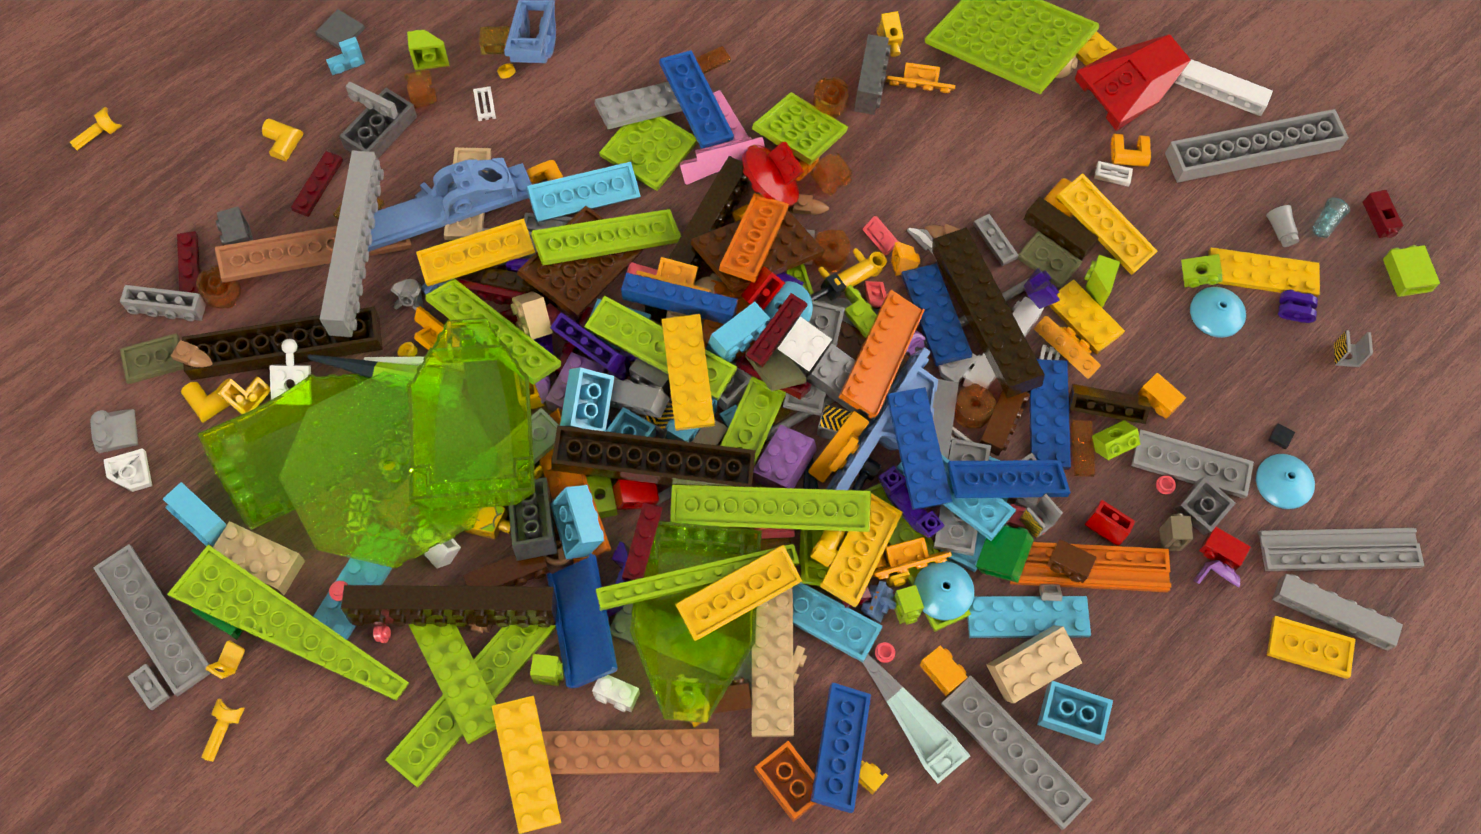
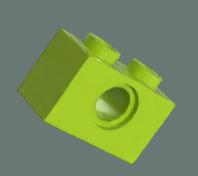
M1219 254L1181 260L1185 287L1195 288L1199 285H1215L1223 282ZM1206 271L1204 274H1199L1198 272Z
M1125 420L1092 435L1095 452L1107 460L1141 445L1138 428Z
M600 476L586 477L600 519L618 515L611 478ZM598 494L605 495V497L600 500L595 498Z
M916 585L896 591L892 601L897 604L894 610L899 624L906 623V625L917 622L924 606Z
M533 654L530 676L534 684L559 686L560 680L563 681L564 669L563 663L560 662L558 656Z

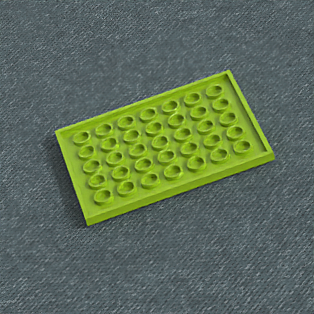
M961 0L927 35L925 43L1041 94L1099 29V23L1043 0Z

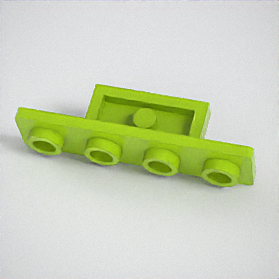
M849 285L845 291V296L852 305L844 310V314L866 338L877 314L873 311L872 306L864 301L860 292Z

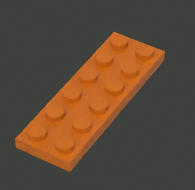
M754 193L721 261L719 271L755 283L788 211L789 204L778 200L766 199L762 195Z

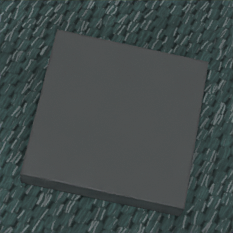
M337 9L315 32L318 37L341 50L339 42L353 37L357 38L364 31L365 26Z

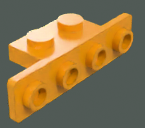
M907 62L903 78L886 76L885 81L889 82L891 86L905 84L907 88L915 89L916 86H919L927 91L940 89L942 93H950L955 90L956 86L938 83L940 67Z
M661 257L657 275L636 271V274L643 277L711 293L710 289L694 285L698 271L697 266Z
M421 306L417 307L414 320L424 329L415 333L414 339L435 356H450L453 353L462 356L460 341L462 339Z
M1044 316L1035 326L1034 330L1087 379L1091 378L1101 367V364L1090 355L1092 353L1089 349L1090 345L1083 339L1079 340L1075 336L1076 332L1070 327H1059L1048 316Z
M853 411L809 468L808 473L823 483L832 471L836 472L838 468L841 470L847 463V456L850 453L854 454L858 449V437L869 424V420L858 412Z
M918 537L886 546L885 552L889 566L875 570L872 576L878 577V579L888 578L890 573L893 572L902 574L908 572V568L916 566V569L927 567L929 562L947 561L946 558L952 555L949 551L929 555L924 537Z

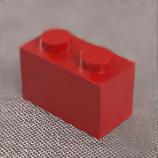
M764 266L755 283L751 282L741 294V297L750 305L756 302L764 310L785 282Z
M619 479L612 487L617 510L641 509L643 503L656 505L659 502L656 483Z
M1101 500L1092 510L1084 525L1116 546H1119L1130 534L1136 521Z
M1215 527L1212 532L1208 533L1199 551L1210 560H1219L1223 564H1227L1235 572L1242 565L1251 547L1220 528Z

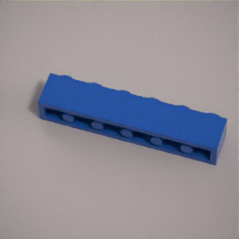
M626 273L621 288L623 300L685 315L700 314L702 319L726 324L736 316L738 299L635 274Z

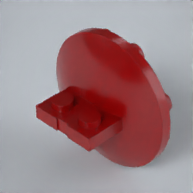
M781 142L772 151L761 145L749 146L743 153L742 161L744 166L743 173L751 181L752 189L766 199L778 200L789 204V207H791L799 198V189L795 179L804 173V170L794 157L787 142Z

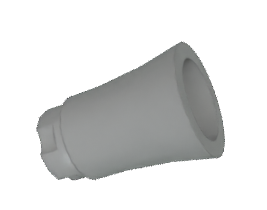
M1290 205L1277 207L1266 214L1283 247H1289L1300 241Z

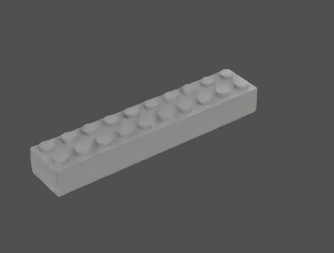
M1333 109L1172 141L1165 155L1178 183L1340 150L1349 137L1336 110Z
M352 150L320 315V321L330 336L352 337L353 330H356L357 320L355 318L356 313H359L360 303L358 301L359 296L363 294L362 279L366 277L365 263L369 260L368 246L372 244L371 230L375 227L374 213L378 211L377 197L381 195L380 180L384 178V171L380 167V161L377 159L375 152Z

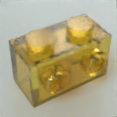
M511 26L480 27L479 45L481 54H505L504 49Z

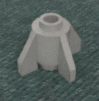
M406 279L392 285L391 291L398 296V300L393 308L398 309L402 305L412 306L415 310L419 306L423 308L421 284L414 279Z

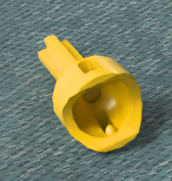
M107 107L94 114L97 123H94L70 141L77 151L102 133L103 130L112 134L122 127L121 124H116L110 119Z
M217 699L211 715L215 716L218 720L201 758L214 761L229 723L238 724L245 707L237 710L231 709L223 703L222 699Z

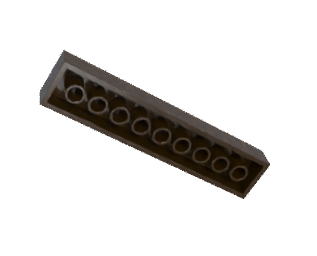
M728 156L668 259L697 266L698 275L700 264L702 261H705L691 245V239L725 226V221L731 218L733 207L739 204L741 200L740 195L742 192H746L749 186L748 177L743 173L744 166L742 161ZM645 305V313L651 314V319L662 324V319L666 318L667 310Z
M967 227L932 239V252L1006 397L1010 398L1043 386L1045 374Z
M375 306L361 308L359 313H356L357 327L356 330H353L352 337L330 336L320 321V315L183 336L182 341L197 346L212 361V365L207 367H192L183 363L184 372L190 380L266 369L270 368V365H286V353L281 347L282 342L286 339L295 340L298 346L296 352H294V364L313 361L308 358V355L341 357L383 350L380 318Z
M557 425L551 464L552 471L665 485L752 487L756 450Z
M344 585L341 610L348 621L355 626H363L364 624H373L375 626H384L385 624L405 626V624H414L415 626L423 627L426 624H434L439 627H445L447 624H455L458 627H466L467 625L476 624L478 627H487L488 625L508 627L509 625H517L525 628L530 625H538L542 628H548L550 625H556L557 599L553 587Z

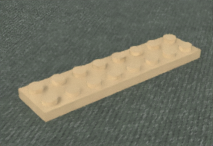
M793 587L752 609V737H794Z

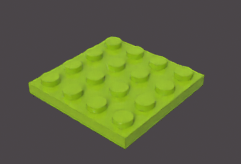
M792 92L759 118L752 126V130L776 145H779L781 142H787L793 155L809 165L840 139L848 129V126Z
M660 116L622 126L599 154L600 157L613 165L631 162L635 178L658 191L698 141L693 134Z

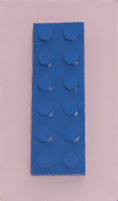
M692 50L660 58L659 64L700 148L703 149L733 140L734 134Z
M937 263L903 271L901 277L911 303L921 310L925 309L919 324L935 366L971 358L972 351Z
M1037 359L1045 376L1043 386L1029 390V393H1031L1029 396L1030 454L1032 453L1036 460H1061L1063 469L1069 470L1071 468L1067 361Z
M926 387L887 394V402L912 510L953 502Z
M1061 460L949 461L947 464L955 498L1042 497L1044 494H1047L1048 497H1068L1071 493Z
M831 683L811 802L848 813L854 811L871 694L837 683Z

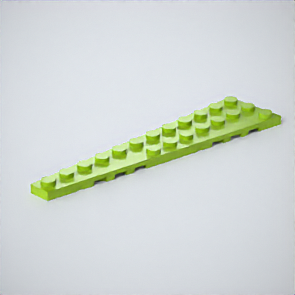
M207 545L167 594L180 602L395 701L400 698L409 685V682L210 545Z

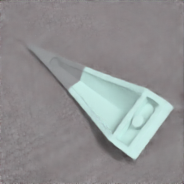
M868 654L863 662L864 666L894 713L922 765L939 784L970 757L969 753L946 727Z

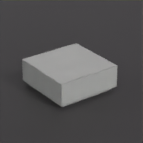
M1040 584L1041 600L1062 601L1060 585Z

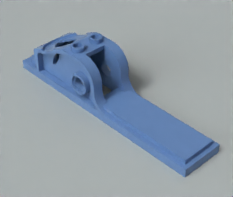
M518 0L504 49L505 56H510V62L546 63L547 59L551 58L556 40L555 0ZM529 10L544 11L539 25V34L536 38H530Z
M492 158V160L475 159L465 160L442 168L434 175V187L428 194L378 210L377 213H374L375 227L371 230L372 244L368 246V252L529 198L526 187L532 184L523 163L507 168L504 158Z
M924 347L910 355L891 385L894 388L891 393L926 387L933 417L934 393L937 392L938 379L923 369L929 361L927 357L930 354V351ZM887 400L880 409L879 414L874 420L869 422L858 437V449L854 454L850 453L847 456V463L841 470L838 469L826 490H848L877 443L889 450H899Z

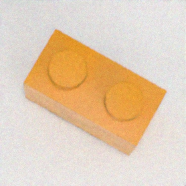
M1156 373L1138 393L1139 396L1147 397L1150 406L1155 409L1158 415L1163 416L1165 419L1186 399L1182 393L1159 373Z
M940 645L925 657L919 665L947 697L968 677L966 676L965 669L960 664L957 665L954 662L950 651L946 648L943 649Z

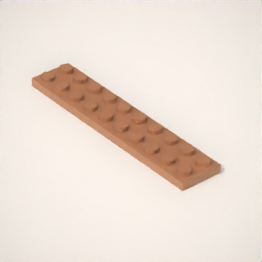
M337 226L215 247L222 283L331 263ZM410 238L369 251V256L411 249Z
M719 729L542 731L551 775L719 773Z

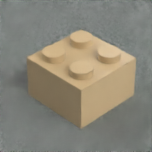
M529 292L512 298L513 304H511V308L518 319L516 327L532 339L553 333L550 328L551 324L544 297L535 292Z

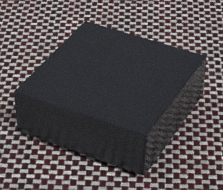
M1277 423L1268 440L1286 450L1295 432Z

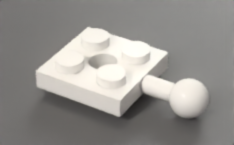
M286 339L281 345L282 350L286 353V365H270L271 404H311V365H294V352H296L298 346L295 340ZM288 379L295 382V389L292 390L287 387L286 382Z

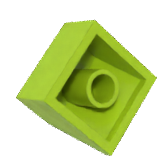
M426 30L407 32L409 52L415 70L450 66L442 40Z
M1099 255L1096 261L1092 260L1084 280H1087L1085 288L1089 295L1103 307L1111 293L1120 261Z

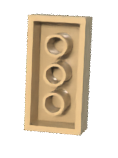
M230 521L213 546L218 552L283 596L305 562L299 553Z
M1053 625L986 665L1004 700L1016 703L1082 664V661L1064 626Z

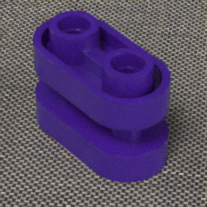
M1285 290L1280 294L1279 302L1282 305L1279 306V317L1302 323H1312L1316 320L1317 311L1315 309L1318 305V298L1310 293L1295 292L1294 290Z

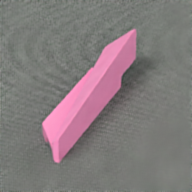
M745 137L695 150L697 158L680 162L685 184L688 185L720 171L728 156L742 161L743 153L749 146L761 145L765 147L763 137L754 139Z

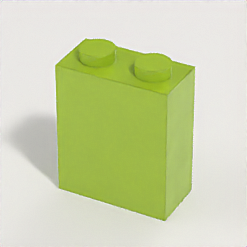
M1412 245L1403 249L1393 248L1383 258L1397 297L1432 292L1440 284L1425 245Z

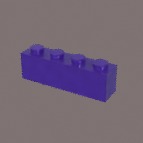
M562 312L550 327L604 368L615 374L626 359L621 353Z

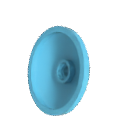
M785 281L783 287L763 310L770 318L769 322L779 310V305L785 302L790 293L807 303V307L800 316L809 322L813 304L808 291L798 283Z
M1205 288L1195 295L1190 305V314L1195 325L1201 331L1213 337L1222 338L1234 335L1242 328L1246 320V310L1243 302L1236 294L1225 288Z
M1288 454L1272 455L1259 465L1256 472V485L1259 492L1266 501L1282 509L1299 508L1306 504L1314 493L1315 481L1311 470L1303 461Z
M945 561L928 564L927 567H924L918 573L914 582L924 606L923 612L938 620H953L962 616L970 608L974 599V585L971 577L962 567L952 562ZM943 584H948L949 589L943 588Z

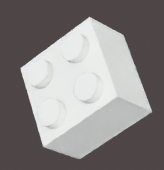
M800 316L777 349L810 371L832 338Z

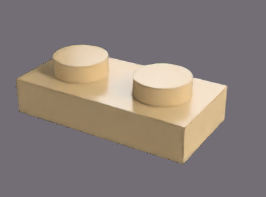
M797 646L793 655L794 686L799 677V674L796 673L798 667L803 668L807 658L804 655L805 648Z

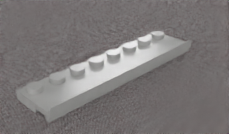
M1416 528L1264 530L1258 532L1265 571L1422 568L1424 566L1420 543H1417Z

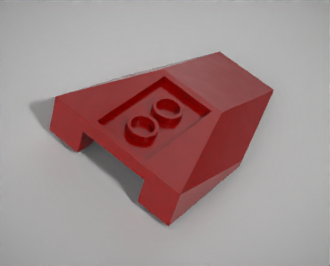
M1168 34L1120 48L1077 70L1075 81L1084 92L1090 90L1108 112L1106 119L1118 131L1158 104L1190 63L1191 59L1173 37Z

